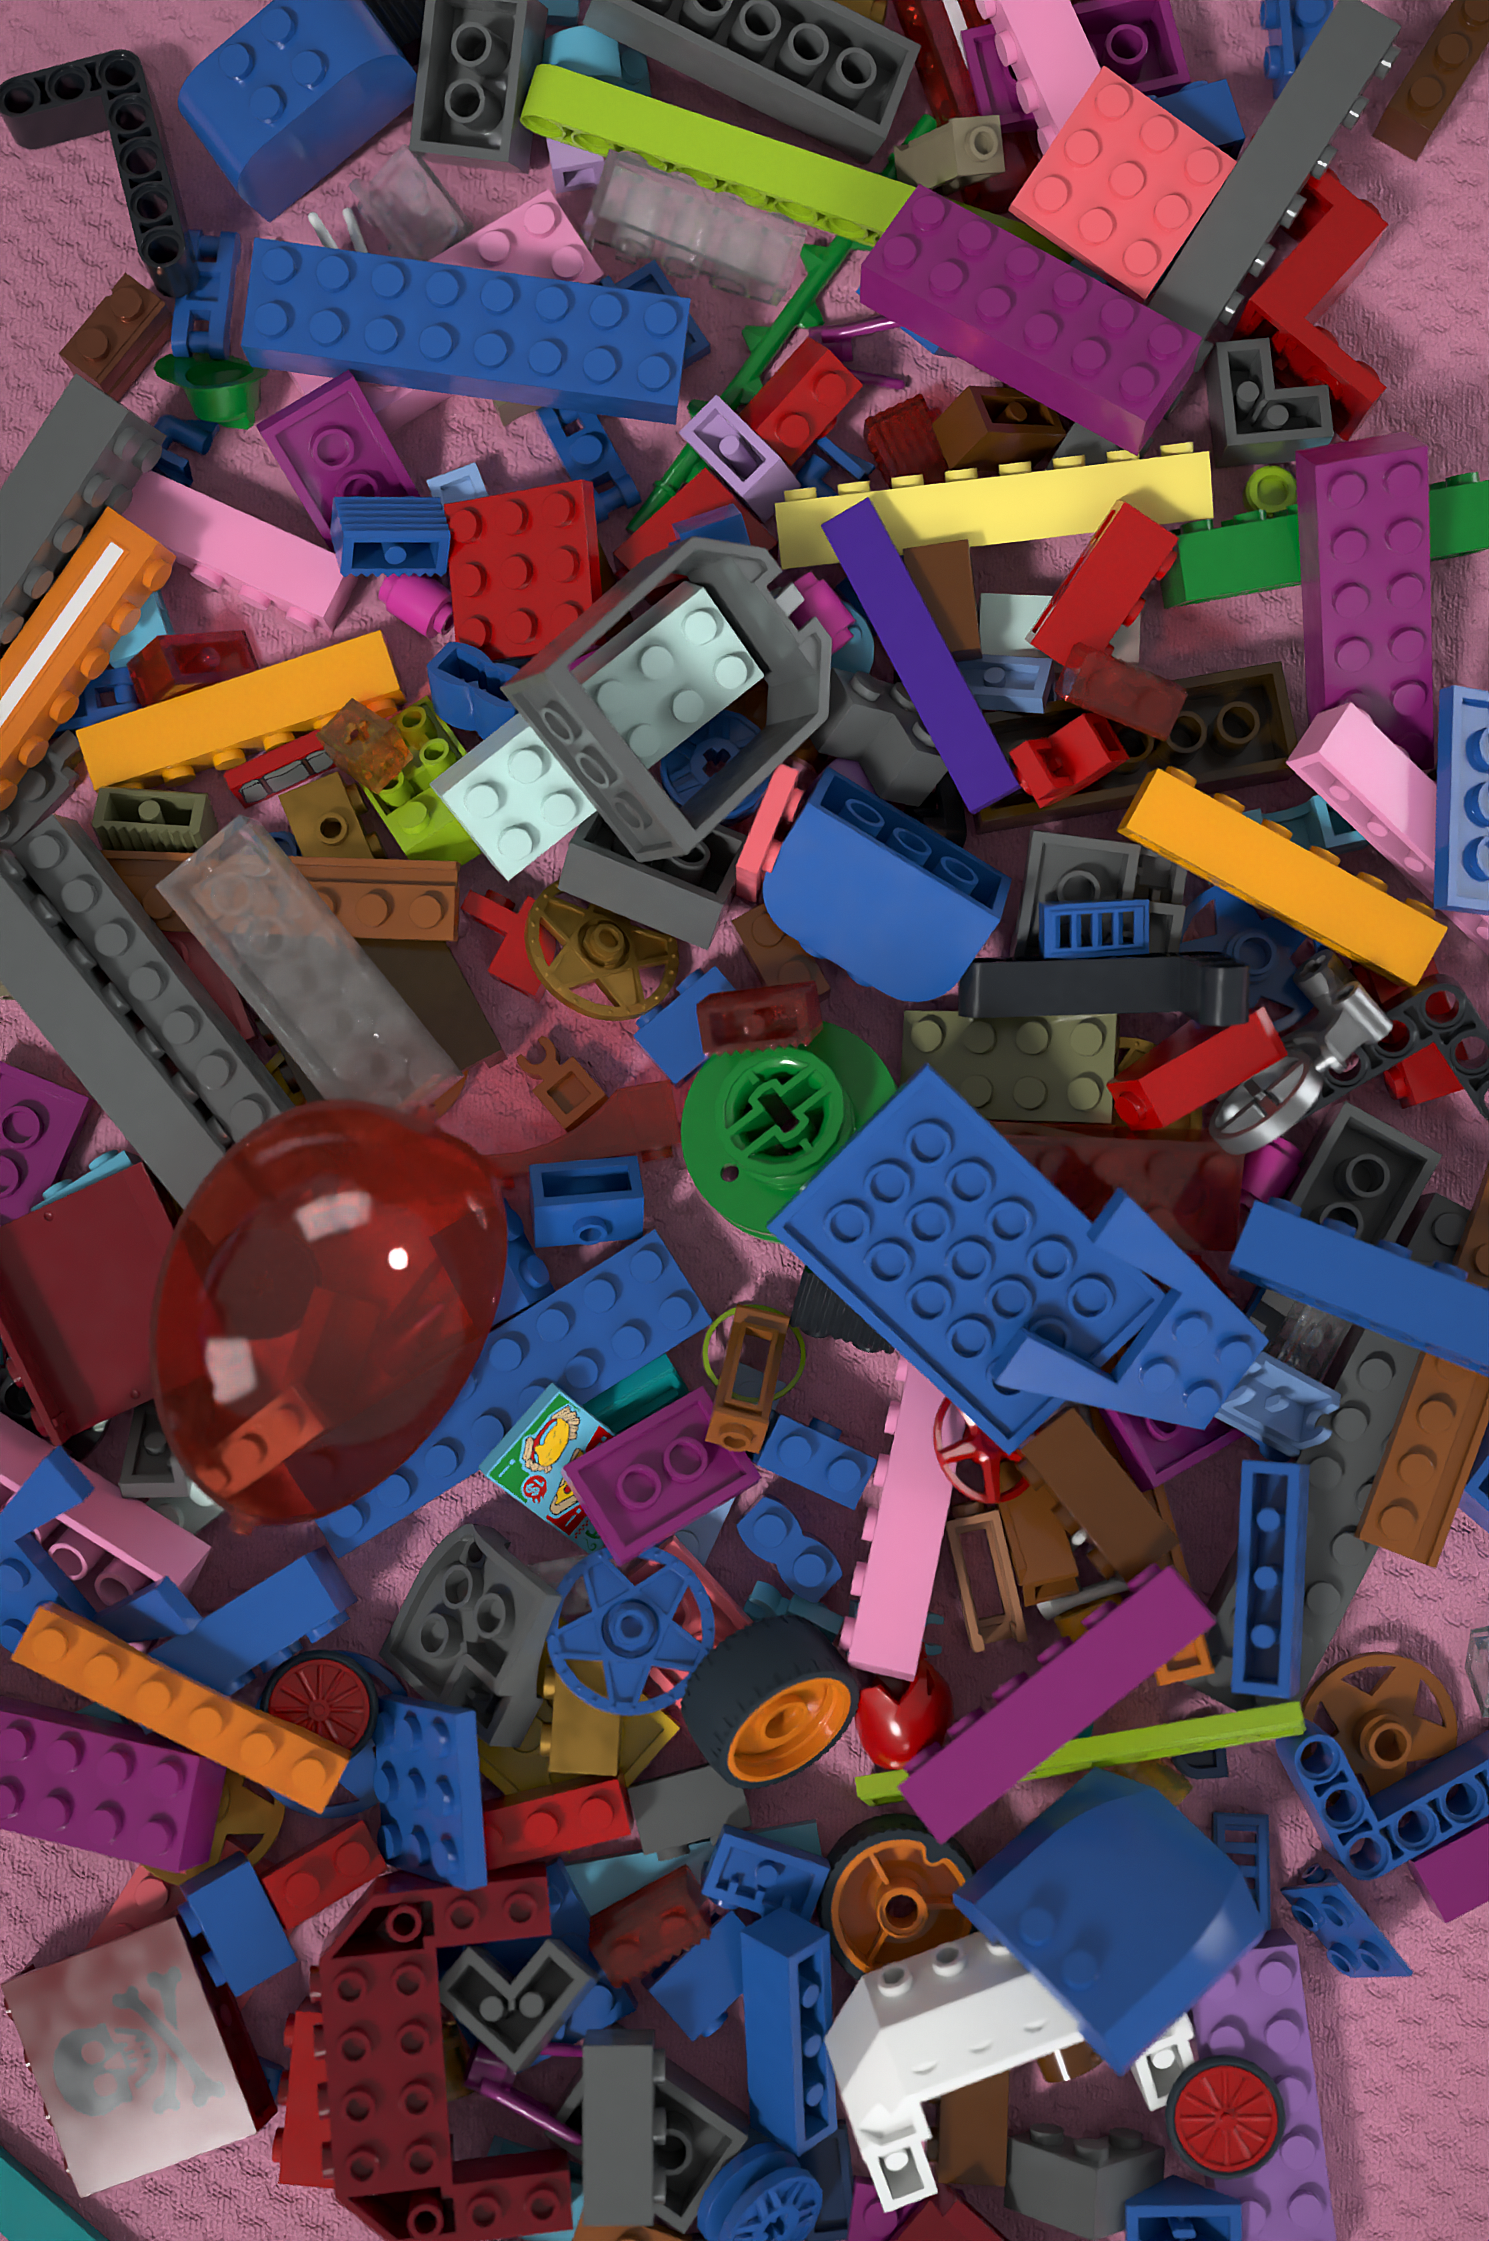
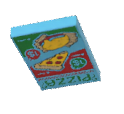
M551 1383L478 1468L488 1479L587 1553L591 1554L603 1547L604 1542L560 1472L563 1466L615 1437L617 1434L554 1383Z

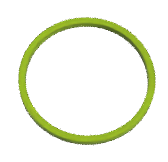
M748 1304V1305H744V1306H748V1307H753V1308H757V1309H761V1310H765V1311H769V1312H773V1313L785 1315V1314H783L782 1312H780V1311H778V1310H776V1309H774V1308H771V1307H768V1306H764V1305H758V1304ZM736 1307L724 1312L712 1323L703 1343L702 1358L704 1368L716 1388L718 1379L710 1367L708 1345L715 1329L725 1319L735 1314ZM790 1325L788 1327L792 1330L798 1341L800 1364L792 1381L781 1391L774 1394L773 1401L783 1397L794 1388L805 1366L806 1349L803 1337L797 1327L793 1328ZM732 1392L731 1396L732 1399L758 1404L759 1397H746Z

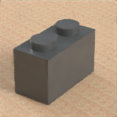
M709 1762L635 1782L627 1788L644 1856L656 1853L658 1861L690 1853L688 1843L709 1837L712 1846H715L723 1824L741 1830L742 1828L752 1826L743 1789L726 1783Z

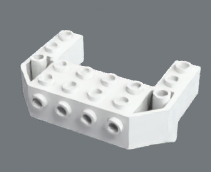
M981 1931L953 1942L941 1944L932 1950L897 1963L888 1964L881 1969L862 1975L824 2038L865 2163L867 2162L885 2213L938 2193L921 2141L931 2138L919 2102L1085 2040L1077 2032L1078 2022L999 1940L992 1944ZM1186 2014L1130 2067L1150 2111L1166 2105L1172 2085L1179 2075L1194 2063L1188 2039L1193 2038L1194 2035Z

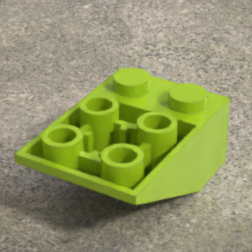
M427 695L339 752L409 860L457 861L463 866L483 853L429 785V783L465 756L467 752L447 723L437 716L433 709V703Z

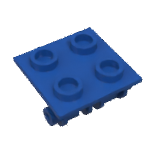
M1319 1863L1313 1864L1302 1874V1878L1306 1882L1305 1885L1281 1888L1280 1892L1292 1905L1291 1912L1295 1919L1304 1928L1313 1932L1327 1949L1326 1954L1329 1961L1341 1973L1350 1978L1411 1977L1414 1973L1330 1868L1323 1869Z

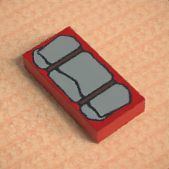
M317 729L226 771L223 775L231 792L244 809H247L340 766V763L322 730Z

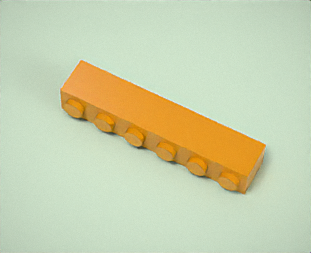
M381 630L75 731L94 791L97 793L101 786L149 789L165 784L166 787H177L193 781L196 778L195 773L213 767L216 770L232 769L245 763L246 756L264 750L267 753L317 729H321L325 737L344 731L347 728L346 723L363 717L370 721L389 717L397 712V706L408 702L389 645Z
M1167 766L1165 772L1157 768L1147 773L1116 830L1117 832L1399 987L1417 986L1448 927L1433 920L1436 912L1432 908L1410 898H1406L1404 903L1386 894L1389 886L1383 881L1364 872H1358L1356 877L1338 867L1341 860L1334 854L1311 845L1309 850H1306L1291 842L1290 839L1293 833L1287 828L1267 819H1263L1261 824L1242 815L1245 807L1241 803L1221 793H1215L1213 798L1194 788L1197 783L1196 779L1177 768Z

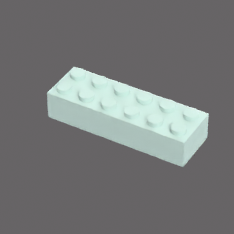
M687 581L677 586L570 671L647 770L764 677V674L706 590ZM520 713L516 714L429 783L491 864L508 881L597 811Z

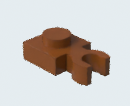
M541 1036L537 1040L546 1051L545 1059L539 1064H531L520 1054L516 1057L517 1063L530 1078L543 1080L532 1092L566 1132L570 1134L610 1099L573 1056L560 1066L561 1058L558 1049L550 1039Z

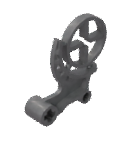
M1330 949L1322 950L1311 956L1294 974V983L1316 1007L1319 1013L1305 1026L1281 1038L1288 1055L1216 1097L1219 1104L1211 1117L1209 1132L1229 1154L1237 1155L1254 1151L1287 1131L1305 1114L1317 1098L1323 1084V1072L1332 1067L1337 1073L1342 1072L1347 1068L1345 1060L1356 1048L1364 1042L1367 1045H1371L1380 1041L1390 1032L1393 1023L1368 995L1365 988ZM1266 1089L1267 1092L1272 1096V1098L1280 1105L1277 1107L1273 1103V1101L1263 1092V1090ZM1253 1099H1255L1260 1104V1106L1268 1113V1115L1265 1118V1114L1252 1101Z

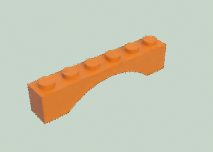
M52 1601L38 1607L11 1657L12 1660L322 1814L352 1755V1751L304 1727L255 1709L187 1677L141 1652L102 1626Z

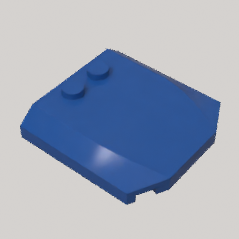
M1097 1767L1092 1768L953 1893V1903L992 1944L999 1940L1078 2022L1077 2032L1120 2077L1263 1939L1265 1932L1264 1925L1241 1869L1156 1788Z

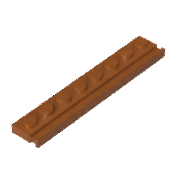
M100 850L146 913L163 932L458 942L460 897L458 876L461 863L457 861Z
M1489 1162L1452 1262V1266L1468 1273L1465 1282L1480 1288H1489ZM1420 1351L1356 1528L1355 1538L1436 1569L1489 1421L1488 1377Z

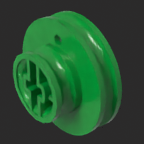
M809 1018L777 1019L753 1026L737 1034L716 1050L698 1072L689 1089L681 1121V1145L688 1172L701 1195L729 1223L752 1237L784 1245L766 1228V1222L898 1090V1087L877 1053L858 1036L840 1026ZM795 1117L799 1123L794 1129L784 1133L781 1130L783 1124ZM730 1166L737 1167L739 1170L738 1177L732 1182L724 1181V1170Z

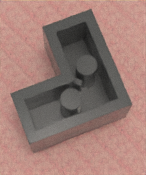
M1269 338L1215 343L1204 367L1215 468L1296 461V450L1329 445L1334 437L1328 385L1275 389Z
M831 668L829 716L809 736L816 750L819 753L859 762L880 799L920 807L948 769L903 683L897 682L892 684L881 681L862 671L852 673Z
M547 1939L517 1978L483 1946H468L440 1980L439 1995L440 2002L514 2072L528 2069L600 1980L601 1976L560 1939Z
M1050 2123L1032 2124L1030 2131L1007 2137L1004 2207L1092 2241L1125 2230V2200L1164 2179L1165 2147L1143 2140V2134L1140 2131L1130 2128L1110 2129L1108 2136L1098 2139H1075L1064 2135V2129L1058 2125Z

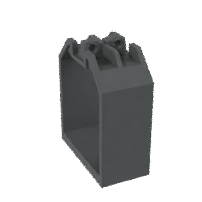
M693 536L645 557L500 687L502 692L638 863L687 855L828 719L832 638L816 616L810 618L798 630L788 618L805 599L792 582L783 588L778 587L769 592L766 586L782 570L766 548ZM670 573L686 575L693 584L701 586L706 590L764 674L763 678L768 683L766 727L679 810L567 668L572 661Z

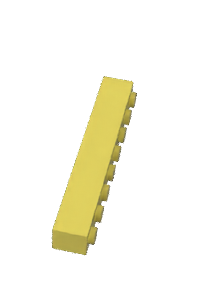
M1193 442L1160 446L1161 457L1140 459L1139 454L1136 456L1127 450L1106 452L1107 463L1088 466L1085 463V455L1054 458L1052 459L1053 470L1032 472L1031 461L998 465L999 476L978 479L977 468L945 472L946 483L924 485L923 474L891 478L892 489L870 491V481L838 484V496L817 498L816 487L784 491L785 502L774 503L781 569L840 563L821 525L867 497L873 502L900 555H903V548L968 539L970 547L1093 533L1097 531L1117 500L1127 502L1159 525L1214 518L1209 451L1194 453Z

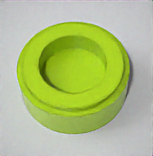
M1265 466L1259 468L1250 476L1243 489V505L1247 512L1266 510L1267 519L1273 518V512L1285 510L1286 506L1296 503L1297 482L1292 474L1282 467Z

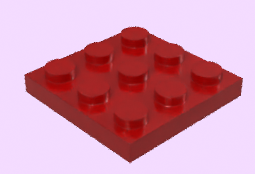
M580 479L444 504V514L451 534L448 561L455 642L468 644L481 650L490 658L492 663L533 658L602 596L593 482ZM605 632L586 650L601 648L606 644Z

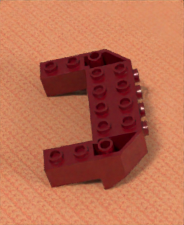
M545 1861L513 1864L486 1871L487 1886L471 1890L454 1887L405 1870L377 1876L324 1939L319 1964L310 1965L311 2001H322L323 2023L314 2024V2054L316 2061L326 2060L327 2082L318 2083V2113L320 2120L330 2119L331 2141L322 2142L323 2178H334L335 2199L385 2241H489L573 2230L567 2150L562 2147L455 2160L454 2134H449L437 1947L551 1935Z

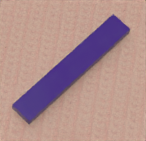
M867 497L822 524L821 527L969 812L975 814L1022 788L870 498Z

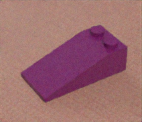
M1091 0L1072 5L1101 69L1103 66L1107 67L1144 95H1155L1157 98L1178 93L1183 87L1191 83L1169 0ZM993 24L960 31L959 37L980 116L999 115L1001 133L1037 131L1039 127L1033 113L1026 114L1020 105L1016 92V82L1018 80L1011 65L1005 67L999 58L995 45V35L997 33Z

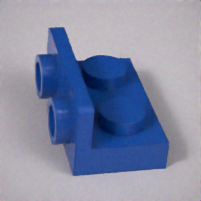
M1261 0L1260 27L1262 30H1268L1269 46H1266L1264 52L1265 79H1272L1274 100L1278 99L1334 9L1333 0Z
M723 1824L710 1861H704L700 1872L701 1894L708 1896L714 1904L725 1909L733 1910L742 1907L760 1913L764 1917L777 1908L783 1907L810 1922L830 1870L829 1859Z

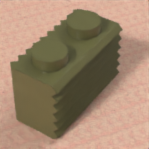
M105 786L99 788L91 824L102 850L214 854L219 830L210 799H208V793Z

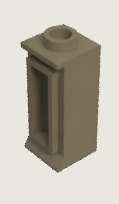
M999 115L951 118L949 123L909 141L908 145L893 146L897 181L914 187L921 184L930 190L935 188L936 193L943 197L1005 172Z

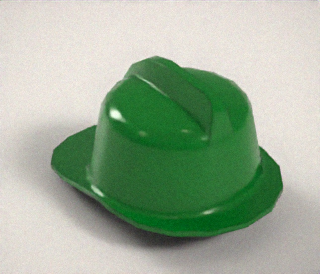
M171 353L157 360L154 366L158 377L183 388L199 420L216 422L224 427L245 430L254 426L255 411L258 410L261 404V379L267 376L270 372L269 369L251 367L248 361L229 355L228 360L211 359L209 353H193L191 358L175 357Z

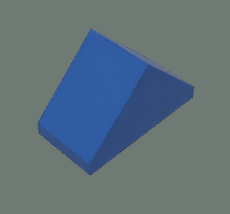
M1172 2174L1125 2200V2241H1242V2205L1237 2198Z

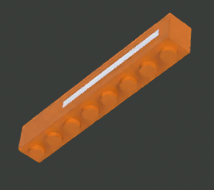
M107 506L0 659V812L5 810L15 799L18 791L17 785L27 770L36 766L43 759L48 750V740L57 727L67 722L74 715L79 705L78 697L90 680L96 679L104 672L110 661L109 653L121 636L127 635L135 628L141 616L140 609L151 593L158 591L165 585L172 571L171 565L177 558L160 542L109 506Z

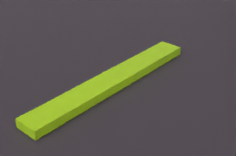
M1296 1701L1070 1740L1019 1782L1088 1771L1094 1767L1106 1768L1304 1734L1303 1732L1306 1729L1300 1702ZM904 1769L855 1777L857 1797L870 1807L906 1802V1798L897 1786L906 1780L909 1775Z

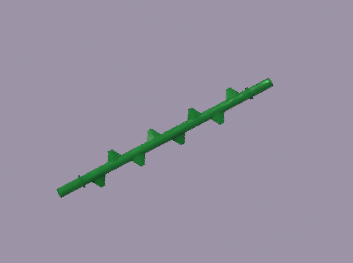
M923 114L901 145H908L909 141L938 128V122L932 116ZM892 152L887 158L888 164L881 173H872L897 181L894 152ZM838 235L834 237L828 247L803 244L798 252L808 274L770 327L746 325L741 332L751 354L720 396L734 412L740 405H747L761 390L763 384L760 376L795 328L809 330L810 326L824 325L825 322L815 300L851 250L871 251L873 247ZM692 399L687 405L691 419L709 401ZM688 443L685 444L660 481L655 480L653 483L654 489L625 528L630 535L676 495L684 483H689L705 467L710 471L707 463Z

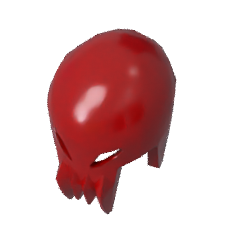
M922 1641L913 1681L876 1673L872 1685L864 1687L859 1691L858 1709L854 1719L861 1746L873 1763L886 1770L903 1769L904 1765L935 1742H938L944 1748L950 1736L947 1731L952 1727L954 1721V1703L948 1682L928 1661L925 1643Z

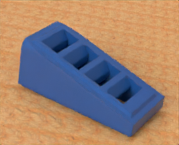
M1149 899L1039 902V956L1044 960L1149 954ZM1133 911V942H1123V912ZM1102 913H1111L1112 943H1102ZM1081 914H1090L1091 943L1081 944ZM1060 915H1070V944H1060Z
M1212 1812L1211 1841L1225 1854L1255 1855L1254 1866H1237L1241 1869L1244 1878H1254V1889H1249L1265 1931L1271 1930L1269 1815ZM1225 1830L1255 1832V1843L1225 1841Z

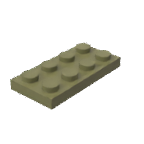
M904 1010L900 1087L927 1062L987 1121L1115 1125V1101L1106 1083L1118 1075L1121 1017L1118 1014L969 1018L958 1016V1011Z

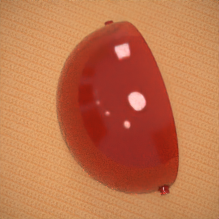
M331 1099L294 1107L274 1116L243 1137L215 1164L187 1204L172 1234L157 1279L151 1310L149 1367L153 1396L165 1437L178 1463L190 1480L206 1497L229 1513V1516L232 1518L229 1528L236 1533L249 1536L254 1527H260L261 1525L289 1526L306 1523L332 1514L368 1494L401 1467L434 1431L455 1402L482 1352L493 1324L504 1283L508 1247L506 1210L502 1192L486 1160L474 1147L448 1130L438 1126L434 1122L438 1112L428 1106L416 1103L413 1112H406L394 1107L363 1100Z

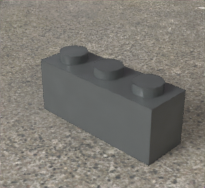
M587 2029L583 2044V2226H653L655 2204H666V2166H655V2145L666 2143V2107H655V2085H665L666 2049L655 2048V2029Z

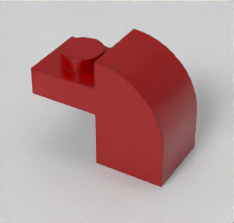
M1103 712L1082 714L1050 737L1026 740L1009 752L1016 766L1014 773L1017 781L1028 794L1034 797L1039 808L1047 807L1073 795L1130 759Z
M470 889L460 907L467 918L505 937L487 972L498 982L540 1003L547 989L532 969L524 940L526 919L536 900L527 896L517 914L513 912L516 904L503 895L488 889L485 895L482 896ZM539 922V942L549 967L561 951L560 943Z

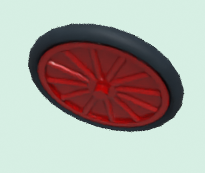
M319 1649L295 1655L276 1669L264 1688L259 1710L304 1727L352 1751L350 1761L363 1750L376 1728L379 1713L378 1693L372 1678L363 1666L354 1659L337 1651Z
M1222 2054L1209 2056L1194 2062L1179 2075L1172 2085L1166 2101V2130L1173 2149L1183 2162L1196 2172L1211 2178L1230 2180L1243 2178L1257 2172L1271 2160L1278 2150L1284 2135L1286 2114L1283 2098L1277 2085L1266 2071L1254 2062L1239 2056Z

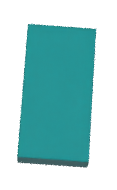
M664 1353L586 1402L582 1407L618 1435L687 1395L690 1391L667 1354Z

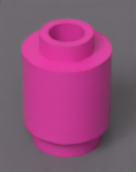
M809 572L793 583L805 600L788 618L798 630L810 618L816 616L832 638V656L854 638L849 628L856 620L824 579L818 581L814 574Z
M394 573L389 577H385L379 589L378 598L386 604V610L428 639L434 638L439 633L446 635L453 628L452 595L449 588L434 578L429 577L426 573L420 577L416 573L410 577L405 573L399 577Z
M1277 1137L1270 1143L1246 1153L1226 1182L1233 1191L1229 1198L1248 1213L1251 1212L1255 1200L1267 1204L1269 1197L1282 1199L1301 1170L1298 1165L1304 1155L1294 1145L1281 1137Z

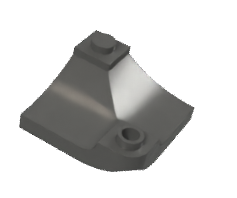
M1030 830L1017 922L1014 933L1011 936L1008 957L1039 955V902L1144 898L1149 899V952H1179L1186 910L1182 900L1187 870L1137 842ZM1133 911L1123 912V942H1133ZM1102 913V943H1112L1111 913ZM1081 914V944L1091 943L1090 914ZM1060 915V944H1070V915Z
M469 1523L447 1535L429 1555L420 1569L378 1655L425 1700L475 1710L476 1734L488 1746L520 1748L544 1700L536 1692L538 1667L548 1630L562 1600V1596L508 1551L511 1542L490 1526Z

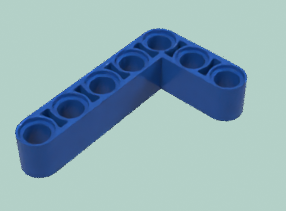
M1303 1719L1306 1729L1303 1732L1304 1734L1276 1739L1275 1747L1277 1754L1325 1849L1351 1876L1359 1880L1370 1881L1379 1878L1489 1815V1730L1369 1798L1365 1797L1339 1744L1315 1723L1308 1719ZM1317 1741L1314 1754L1308 1759L1300 1760L1304 1747L1311 1742ZM1459 1784L1456 1795L1446 1801V1794L1449 1789ZM1341 1789L1338 1801L1333 1806L1325 1808L1328 1796L1334 1791ZM1412 1811L1409 1822L1403 1827L1398 1828L1401 1816L1406 1812ZM1365 1838L1362 1848L1357 1853L1349 1855L1352 1845L1357 1840Z

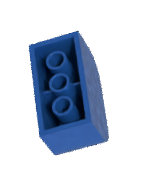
M273 0L194 68L181 87L178 96V108L181 115L239 196L270 223L414 102L417 72L364 0Z
M827 766L803 804L794 823L786 833L772 873L766 871L763 882V898L766 909L775 924L790 937L799 941L800 946L810 955L819 959H829L845 969L848 976L862 986H873L899 1000L922 1002L944 995L961 979L1000 922L1012 878Z

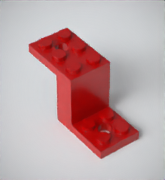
M1328 167L1320 180L1311 175L1299 195L1307 200L1290 228L1287 229L1281 224L1279 225L1284 232L1299 244L1250 297L1230 341L1269 338L1274 381L1282 388L1328 385L1333 431L1347 442L1360 429L1387 387L1380 382L1378 374L1371 366L1363 361H1355L1339 347L1336 338L1331 332L1323 327L1314 326V324L1363 271L1389 224L1381 218L1380 212L1371 202L1365 199H1358L1341 184L1336 173Z

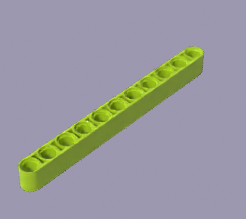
M551 64L536 66L520 116L521 123L527 129L543 137L871 247L875 246L916 188ZM949 199L1068 265L1075 259L1029 225Z

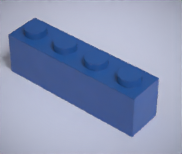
M1242 1460L1231 1692L1289 1699L1300 1692L1310 1464Z
M779 1907L740 1931L750 2127L796 2157H799L837 2130L835 2072L824 2040L833 2025L830 1938L827 1931L783 1907Z

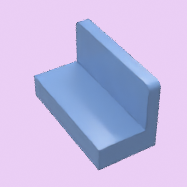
M982 654V659L956 662L980 709L1044 714L1047 702L1057 700L1053 659Z

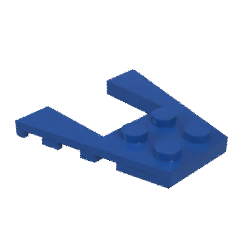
M1119 1187L1086 1235L1096 1246L1172 1288L1110 1374L1023 1327H1020L989 1373L995 1383L1001 1386L1204 1430L1269 1340L1228 1296L1203 1273L1192 1259L1168 1237L1155 1221Z
M60 1445L56 1446L41 1461L0 1513L1 1645L13 1655L38 1607L51 1601L102 1626L127 1643L190 1633L201 1621L202 1617L168 1575L97 1613L30 1533L82 1503L96 1489Z

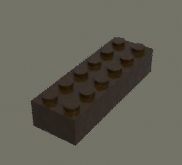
M1282 662L1266 663L1047 702L1044 714L1012 711L983 713L1013 772L1016 766L1009 754L1010 751L1026 740L1048 738L1080 715L1086 713L1103 712L1130 759L1082 790L1047 807L1039 808L1034 797L1023 788H1020L973 814L976 835L1128 809L1147 773L1157 768L1165 772L1167 766L1177 768L1192 776L1197 781L1194 788L1206 795L1289 780L1295 772L1286 764V761L1298 742Z

